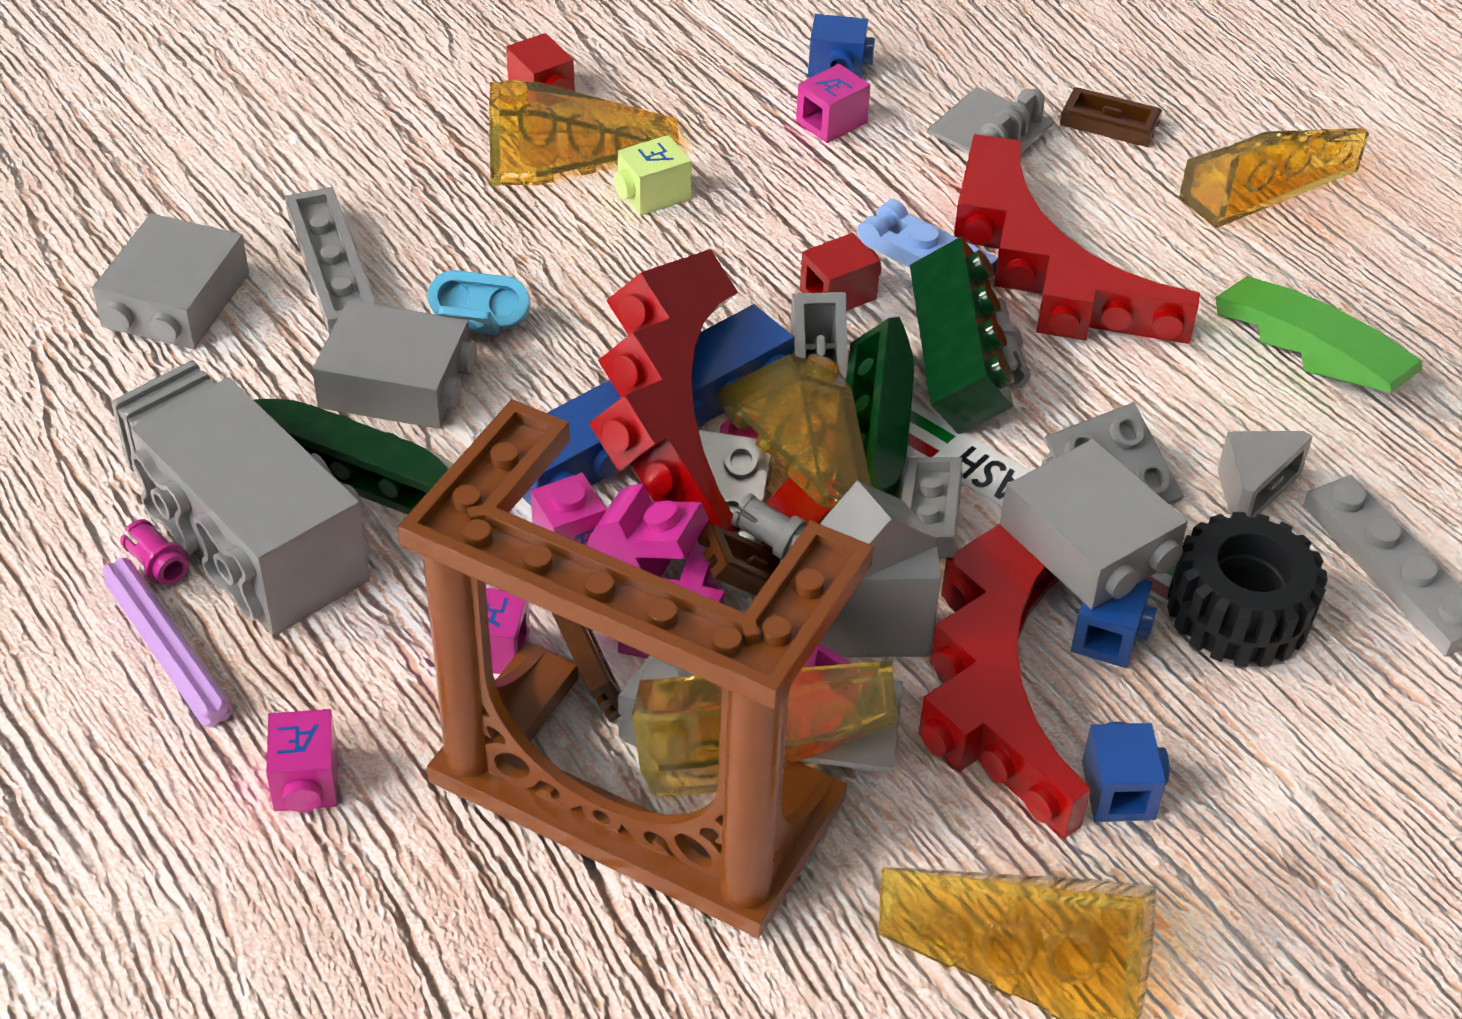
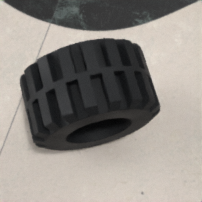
M1233 512L1231 518L1218 514L1211 516L1208 524L1204 522L1197 524L1193 527L1191 535L1186 536L1182 545V556L1176 564L1168 589L1167 597L1170 599L1167 609L1169 616L1176 618L1174 627L1180 635H1189L1191 637L1189 644L1196 650L1200 651L1203 648L1211 652L1210 658L1222 662L1223 658L1234 660V666L1247 667L1249 662H1255L1259 667L1271 666L1274 658L1281 662L1292 656L1294 649L1300 650L1303 646L1326 591L1327 571L1321 568L1324 560L1319 551L1310 550L1312 542L1303 534L1295 535L1291 532L1293 527L1283 521L1280 524L1269 521L1270 516L1258 513L1256 518L1248 517L1245 512Z

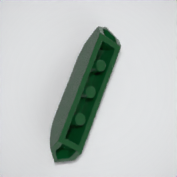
M900 317L886 319L850 343L834 483L847 489V492L859 480L896 498L899 493L907 457L914 382L912 350Z
M254 399L310 455L312 453L318 454L339 482L353 487L362 498L407 515L453 465L448 459L432 450L399 438L393 433L383 432L356 422L344 415H337L319 407L294 400Z

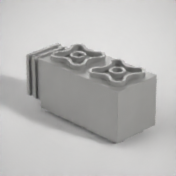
M191 360L157 378L151 379L147 383L112 401L126 465L132 472L135 471L137 477L141 480L143 492L140 497L146 512L155 523L162 524L170 532L176 543L185 549L187 555L194 553L202 561L203 568L211 582L216 587L224 589L233 598L247 620L253 622L257 619L274 637L370 581L367 555L370 554V546L363 532L362 516L365 514V508L358 493L350 485L339 482L318 454L312 453L310 455L230 377L218 383L211 381L210 376L205 371H201L199 365Z

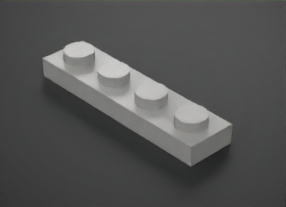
M333 187L285 196L287 213L329 335L347 300L376 304Z
M1352 474L1309 490L1303 507L1444 657L1461 651V586Z

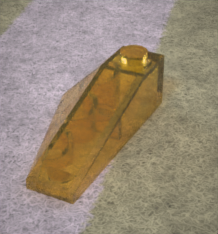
M520 80L490 82L489 138L491 186L546 184L554 182V174L578 169L581 176L596 173V165L618 161V150L666 135H670L679 146L677 118L541 82H522Z
M1364 128L1267 131L1220 146L1187 159L1179 198L1215 229L1358 171L1369 132Z
M788 354L720 389L717 398L728 419L738 429H747L748 426H751L759 434L755 445L764 453L775 454L780 459L788 462L785 473L820 506L833 509L857 480L871 486L852 389L840 373L839 366L834 361L816 354H810L808 359Z
M892 660L803 667L789 689L784 767L897 724L898 711ZM698 676L640 680L632 711V720L640 772L655 797L717 792L721 686Z
M884 867L881 872L878 934L946 967L954 966L990 983V988L1009 997L1015 995L1049 1011L1048 1015L1056 1019H1141L1153 953L1156 886L1081 878Z

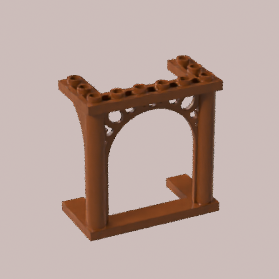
M511 399L398 525L400 546L422 555L443 736V747L427 765L428 782L759 939L846 799L847 783L798 761L791 760L783 771L789 689L871 567L874 546L810 520L745 613L509 513L570 442L569 422ZM486 584L721 686L718 786L714 800L707 806L690 813L677 815L657 814L561 770L532 744L531 740L578 680V668L575 662L526 641L497 679L494 680Z

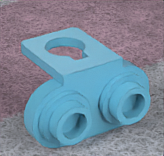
M450 270L439 274L431 282L427 294L429 306L436 315L468 320L469 333L500 336L501 329L513 328L522 323L529 313L531 304L526 288L513 277Z

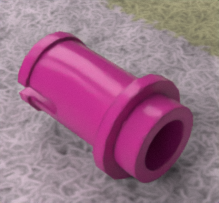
M139 519L133 521L124 529L137 541V544L127 535L123 534L120 537V544L144 566V574L151 582L168 586L179 582L185 576L189 566L185 549L175 542H168L150 521Z

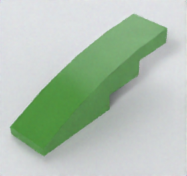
M1246 276L1215 297L1217 315L1257 324L1260 343L1302 353L1303 369L1306 372L1392 393L1422 370V360L1378 330L1329 304L1290 288Z

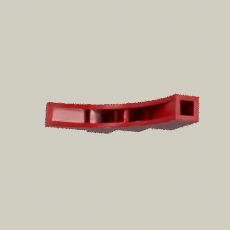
M979 134L973 135L957 206L954 236L957 238L961 236L965 242L972 245L999 249L994 286L1043 294L1036 333L1086 341L1089 328L1190 344L1199 307L1200 292L1160 284L1126 272L1086 251L1064 235L1048 219L1029 192L1020 165L1021 141Z
M708 249L643 271L606 300L628 334V337L598 359V362L621 399L589 422V425L617 470L620 471L632 466L653 501L701 502L709 518L706 526L711 523L736 533L740 528H736L731 524L733 514L718 488L704 453L693 405L691 376L694 349L703 324L715 310L738 293L713 251Z
M998 524L957 550L955 558H946L941 596L946 600L954 613L935 625L930 664L934 666L938 675L946 682L924 696L918 734L933 754L939 757L943 756L959 772L978 760L986 773L994 781L1003 783L1026 804L1033 817L1042 823H1047L1065 839L1082 826L1091 789L1058 755L1035 719L1022 684L1017 647L1028 616L1047 591L1060 580L1008 531Z

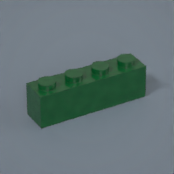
M960 236L909 265L930 403L957 434H962L1014 407L1009 385L1014 382V375L1003 353V347L1007 346V339L996 317V313L1001 308L989 280L994 277V271L986 255L981 250L974 252Z

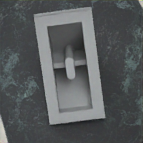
M846 292L793 293L790 334L794 336L792 377L795 399L844 398L848 367Z
M1305 431L1227 432L1217 471L1230 518L1233 512H1245L1248 517L1256 518L1257 513L1260 514L1302 473L1313 436Z
M859 480L854 483L820 523L874 546L872 565L863 578L936 546L937 538L903 500Z

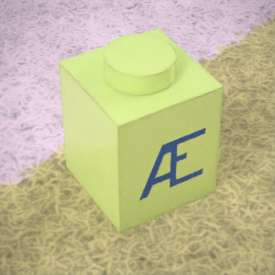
M670 135L618 150V172L614 174L616 190L623 200L627 199L640 216L690 200L692 161Z

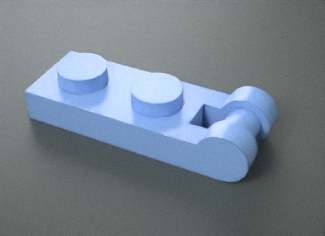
M889 199L878 208L877 216L867 217L857 227V235L867 247L909 268L910 264L957 239V237L934 225L908 214L906 207L895 199ZM967 243L974 252L981 250L976 246ZM981 250L988 258L995 275L998 258Z

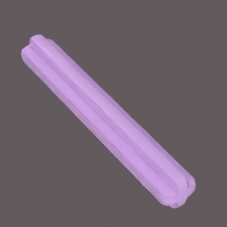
M120 557L114 563H107L102 570V574L105 577V585L203 726L212 728L219 722L227 721L232 714V710L229 707V699L131 560Z

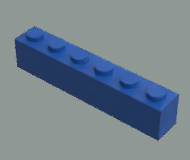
M755 304L700 332L694 349L691 376L694 414L698 429L710 420L730 409L738 408L750 398L772 386L781 384L792 376L794 336ZM610 380L547 412L569 422L570 442L522 497L530 506V490L579 473H583L592 486L619 472L589 425V422L621 399Z

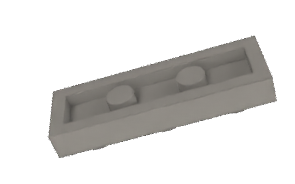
M907 457L901 500L906 503L931 533L936 535L939 559L955 558L963 477L962 457Z

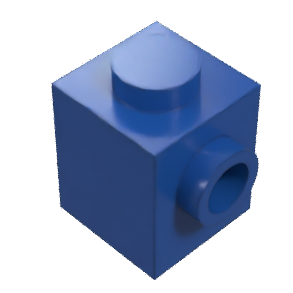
M815 14L810 38L808 77H813L837 64H841L862 79L864 64H873L875 38L867 37L868 19Z
M1145 579L1136 584L1126 596L1120 599L1111 598L1092 610L1083 602L1078 614L1070 652L1127 668L1137 638L1148 641L1158 607L1147 604L1153 581Z
M1117 721L1107 724H1091L1082 766L1086 784L1091 789L1089 799L1094 822L1156 820L1163 792L1169 780L1170 767L1167 750L1164 747L1157 746L1152 723H1125Z

